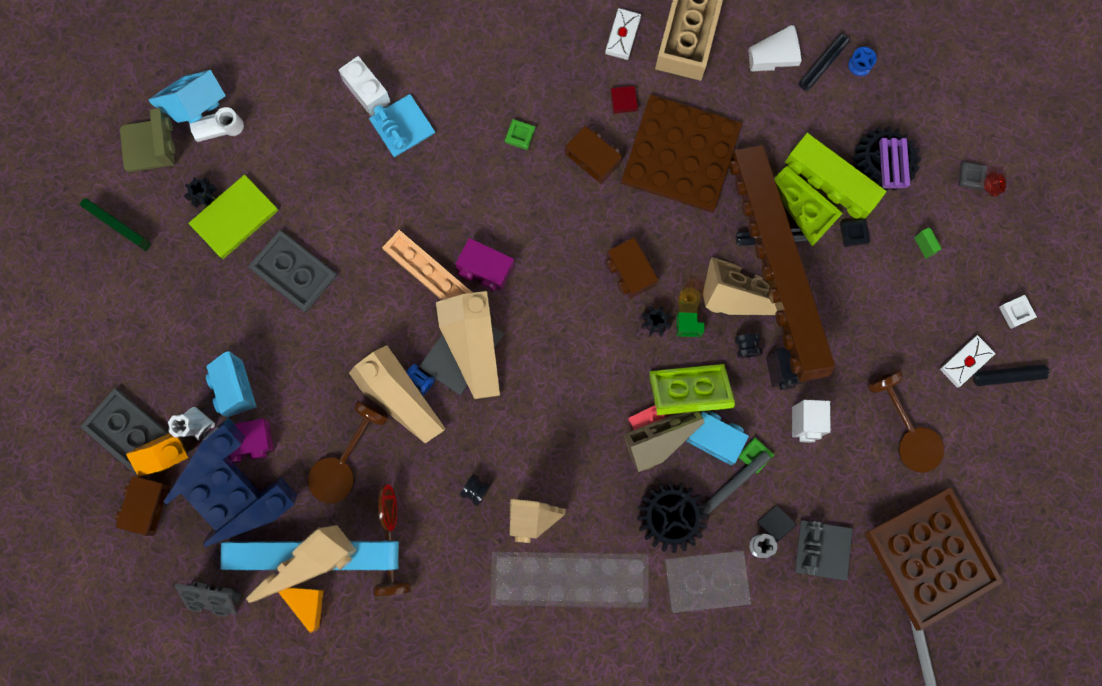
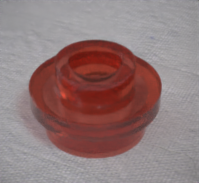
M997 172L989 173L988 178L984 182L986 192L992 197L1004 193L1006 190L1004 175Z

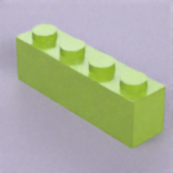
M808 133L785 161L788 167L797 175L801 174L808 179L810 186L823 190L828 194L827 197L835 204L840 203L846 207L849 215L856 219H865L887 192Z

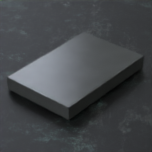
M281 229L248 266L250 270L305 313L308 312L338 276L337 273Z
M492 326L495 349L504 333ZM442 334L419 368L462 396L468 385Z
M116 387L80 426L135 475L137 474L126 453L169 433V431Z

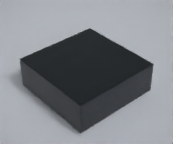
M865 219L840 223L844 247L870 243Z

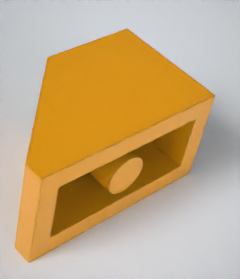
M170 433L126 453L138 477L162 471L188 458V453L180 437L175 438Z

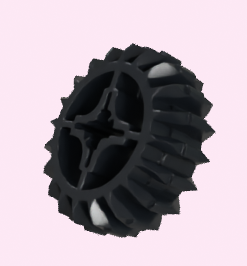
M890 126L886 127L884 131L879 127L874 132L872 130L867 132L859 140V145L854 149L856 154L853 156L852 161L857 162L854 168L861 170V173L877 185H882L880 150L870 152V148L875 144H880L879 141L882 138H887V140L897 138V140H901L902 138H907L908 133L901 135L900 128L892 132ZM907 139L910 181H912L920 168L917 164L921 161V157L916 156L920 148H913L915 140L909 141ZM888 147L890 182H893L891 147ZM898 147V161H899V165H900V155H899V147ZM891 188L892 191H896V190L898 189V188Z
M672 481L668 482V490H665L662 483L658 484L660 493L651 488L649 493L653 498L650 499L647 496L642 498L648 504L647 507L643 505L638 506V510L645 512V515L637 516V520H645L646 525L640 526L639 530L644 531L648 529L650 533L646 534L644 539L648 540L653 536L655 540L651 546L655 548L661 542V551L666 552L668 545H671V552L676 553L677 544L680 545L682 551H686L687 546L685 542L688 541L691 546H695L696 542L692 537L695 536L699 539L703 537V534L697 531V529L707 528L705 523H700V519L708 518V514H700L699 512L700 509L706 507V504L702 503L697 506L695 501L701 498L700 494L695 495L693 498L689 495L693 492L692 487H689L686 492H682L683 483L678 484L677 490H674ZM665 496L680 497L674 507H666L657 502V500ZM686 503H688L694 515L693 525H690L683 517L682 511ZM679 507L677 511L678 516H676L679 517V522L674 521L665 528L668 523L666 519L669 518L666 517L665 512L672 513ZM652 509L657 511L663 519L658 532L652 524ZM672 527H678L688 532L679 539L665 538V535Z

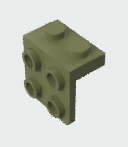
M160 108L150 110L151 121L121 126L120 136L123 165L127 172L175 165V146L171 136V131L173 130L170 117H167Z

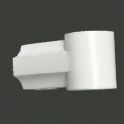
M223 107L216 114L204 116L198 121L190 123V128L194 139L200 142L223 135L236 136L242 132L244 123L234 110ZM233 119L231 124L226 125L228 120Z
M196 407L190 408L185 414L173 415L168 422L169 433L175 438L194 436L199 441L203 440L206 437L205 433L215 426V423Z

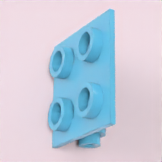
M410 94L387 108L382 107V105L376 106L373 110L375 112L374 115L369 118L393 157L398 156L435 134L434 129Z

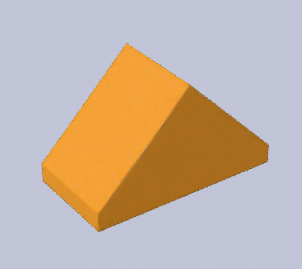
M290 587L278 592L310 633L315 632L319 628L324 590Z

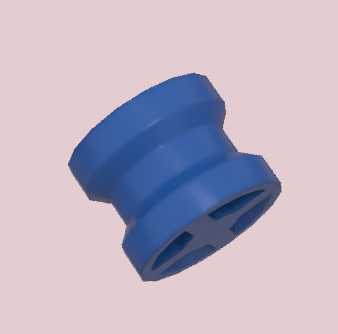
M869 47L856 49L848 63L851 73L856 76L867 75L876 63V53Z

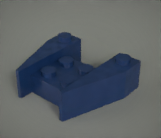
M229 418L207 434L164 500V503L167 505L179 494H182L211 525L213 530L207 534L203 542L205 547L275 521L295 505L297 494L281 476L259 492L232 462L228 455L239 448L246 437Z

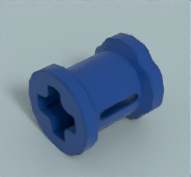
M413 364L406 372L422 396L428 392L435 382L433 376L428 377L418 369L416 364Z

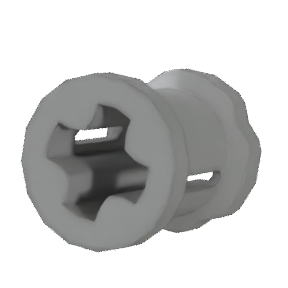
M759 534L751 539L749 548L754 556L769 558L776 553L777 543L773 536ZM765 540L768 550L762 551V548L758 546V542Z

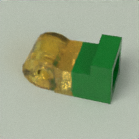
M695 288L683 289L678 297L676 336L702 337L704 334V323L697 322V307L701 302V295Z

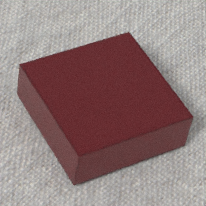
M635 86L611 88L613 114L637 111Z

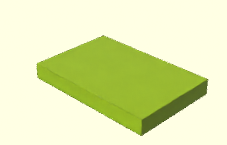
M244 174L188 224L221 259H224L279 210Z
M725 364L649 371L657 415L734 408L735 401Z

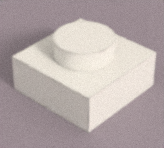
M1025 295L999 306L1010 329L1037 317Z

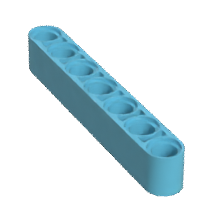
M304 541L221 542L220 569L277 570V567L282 562L294 556L292 552ZM350 541L357 551L350 556L352 561L341 570L398 569L399 541Z

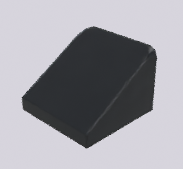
M777 505L757 522L767 534L774 537L775 542L780 541L797 526Z

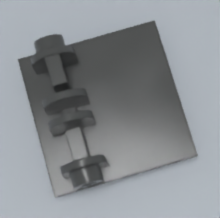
M801 520L795 573L847 581L853 529L822 524L816 521Z
M193 582V584H188L187 586L175 584V588L187 609L195 612H201L202 609L212 610V613L222 617H227L228 614L237 615L234 603H239L241 593H237L236 589L223 587L221 591V587L217 586L215 591H213V585L208 586V584Z

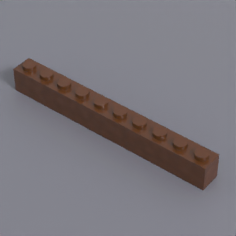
M760 145L734 150L733 159L729 162L731 175L736 177V192L738 196H742V211L744 216H748L750 222L748 224L749 234L756 241L755 253L763 264V279L768 281L770 286L769 299L772 304L775 303L777 309V324L783 328L784 347L790 351L792 357L790 358L791 370L794 374L797 373L799 382L829 377L835 368V363L764 146Z

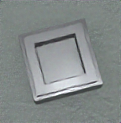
M962 162L960 164L958 187L982 191L985 188L987 166Z

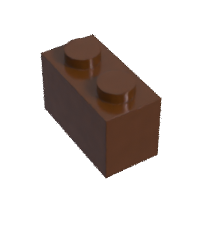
M586 126L565 146V155L601 185L621 164L622 156L620 151L614 145L605 143L596 130H590Z
M634 237L608 250L605 263L611 273L615 272L619 278L617 284L623 295L628 294L629 298L632 299L657 285L658 278Z
M132 476L124 489L125 499L123 505L116 513L115 519L117 524L115 528L146 536H154L170 485Z

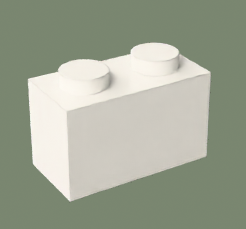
M359 56L339 69L343 82L371 117L375 113L373 110L376 106L382 105V107H386L391 103L387 91Z
M803 400L792 407V437H799L800 442L810 443L820 440L822 436L830 433V401Z

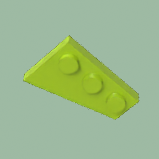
M786 166L774 180L783 205L813 247L843 213Z

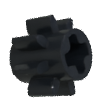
M193 177V181L190 184H185L188 188V193L184 197L191 201L195 208L199 204L208 207V203L211 200H216L213 192H216L217 188L214 185H210L207 177L203 178V180Z
M650 306L649 315L642 313L641 318L646 320V323L642 324L641 329L647 328L650 331L649 337L657 332L662 337L664 334L663 328L667 330L671 328V325L666 322L671 317V314H665L663 306L659 310H654ZM655 317L660 318L657 326L653 325Z

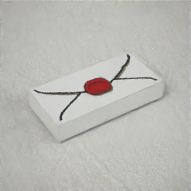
M618 8L605 54L626 60L629 59L641 14Z
M977 335L945 363L940 370L958 388L995 353Z

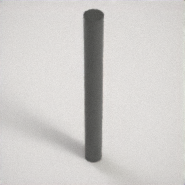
M763 451L705 503L706 507L699 510L700 514L712 512L771 459L770 456ZM693 514L688 518L692 525L694 522Z

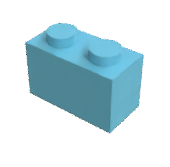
M711 411L707 413L702 412L700 415L704 419V424L686 442L729 465L735 464L749 436L743 433L744 429L733 423L727 425L720 421L721 417Z

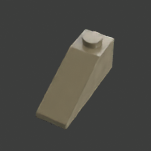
M698 411L677 413L623 434L630 458L638 472L651 469L655 465L663 463L704 424V419Z

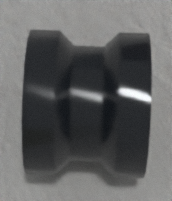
M751 333L735 337V343L739 348L737 358H751L763 354L758 343L760 341V334Z
M473 474L461 491L460 496L471 499L473 504L478 507L489 491L491 484L481 482L478 476Z

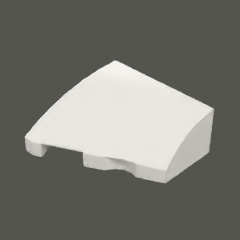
M794 25L779 31L748 49L750 71L774 70L775 67L799 66L802 62L799 41Z

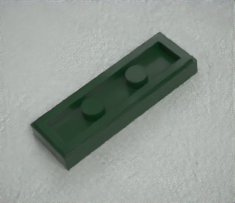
M84 198L79 205L145 252L151 246V243L89 199Z

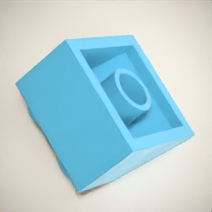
M207 70L181 77L148 100L153 106L160 108L163 113L177 123L184 121L194 123L203 117L202 112L218 107L220 105L218 101L226 95L212 71Z
M228 351L206 366L209 373L206 374V381L210 389L214 390L216 398H213V404L218 413L230 417L257 407L243 360Z

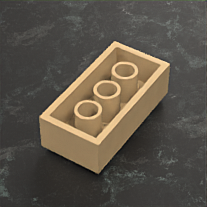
M673 0L655 67L656 70L702 80L723 0Z

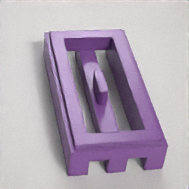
M882 138L879 141L882 187L908 188L910 186L907 138H902L901 140H897V138H892L891 140ZM888 147H891L893 182H890ZM898 147L900 155L901 182L899 175Z

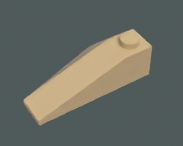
M711 258L703 291L706 308L715 313L722 312L728 315H776L775 303L772 304L769 299L770 286L763 281V277L756 274L751 279L740 273L742 267L720 259Z
M487 291L461 294L436 302L439 328L474 399L500 396Z
M387 345L372 352L349 372L365 396L424 443H427L446 430Z
M511 499L510 536H515V542L530 543L531 538H538L565 515L566 509L541 502Z
M337 525L319 528L292 552L293 557L282 562L277 567V570L280 572L278 575L273 574L269 576L246 599L249 603L258 601L338 568L341 570L352 561L350 556L357 550Z

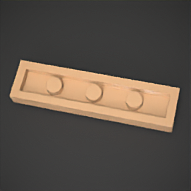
M400 230L382 247L389 256L441 300L461 294L473 293Z

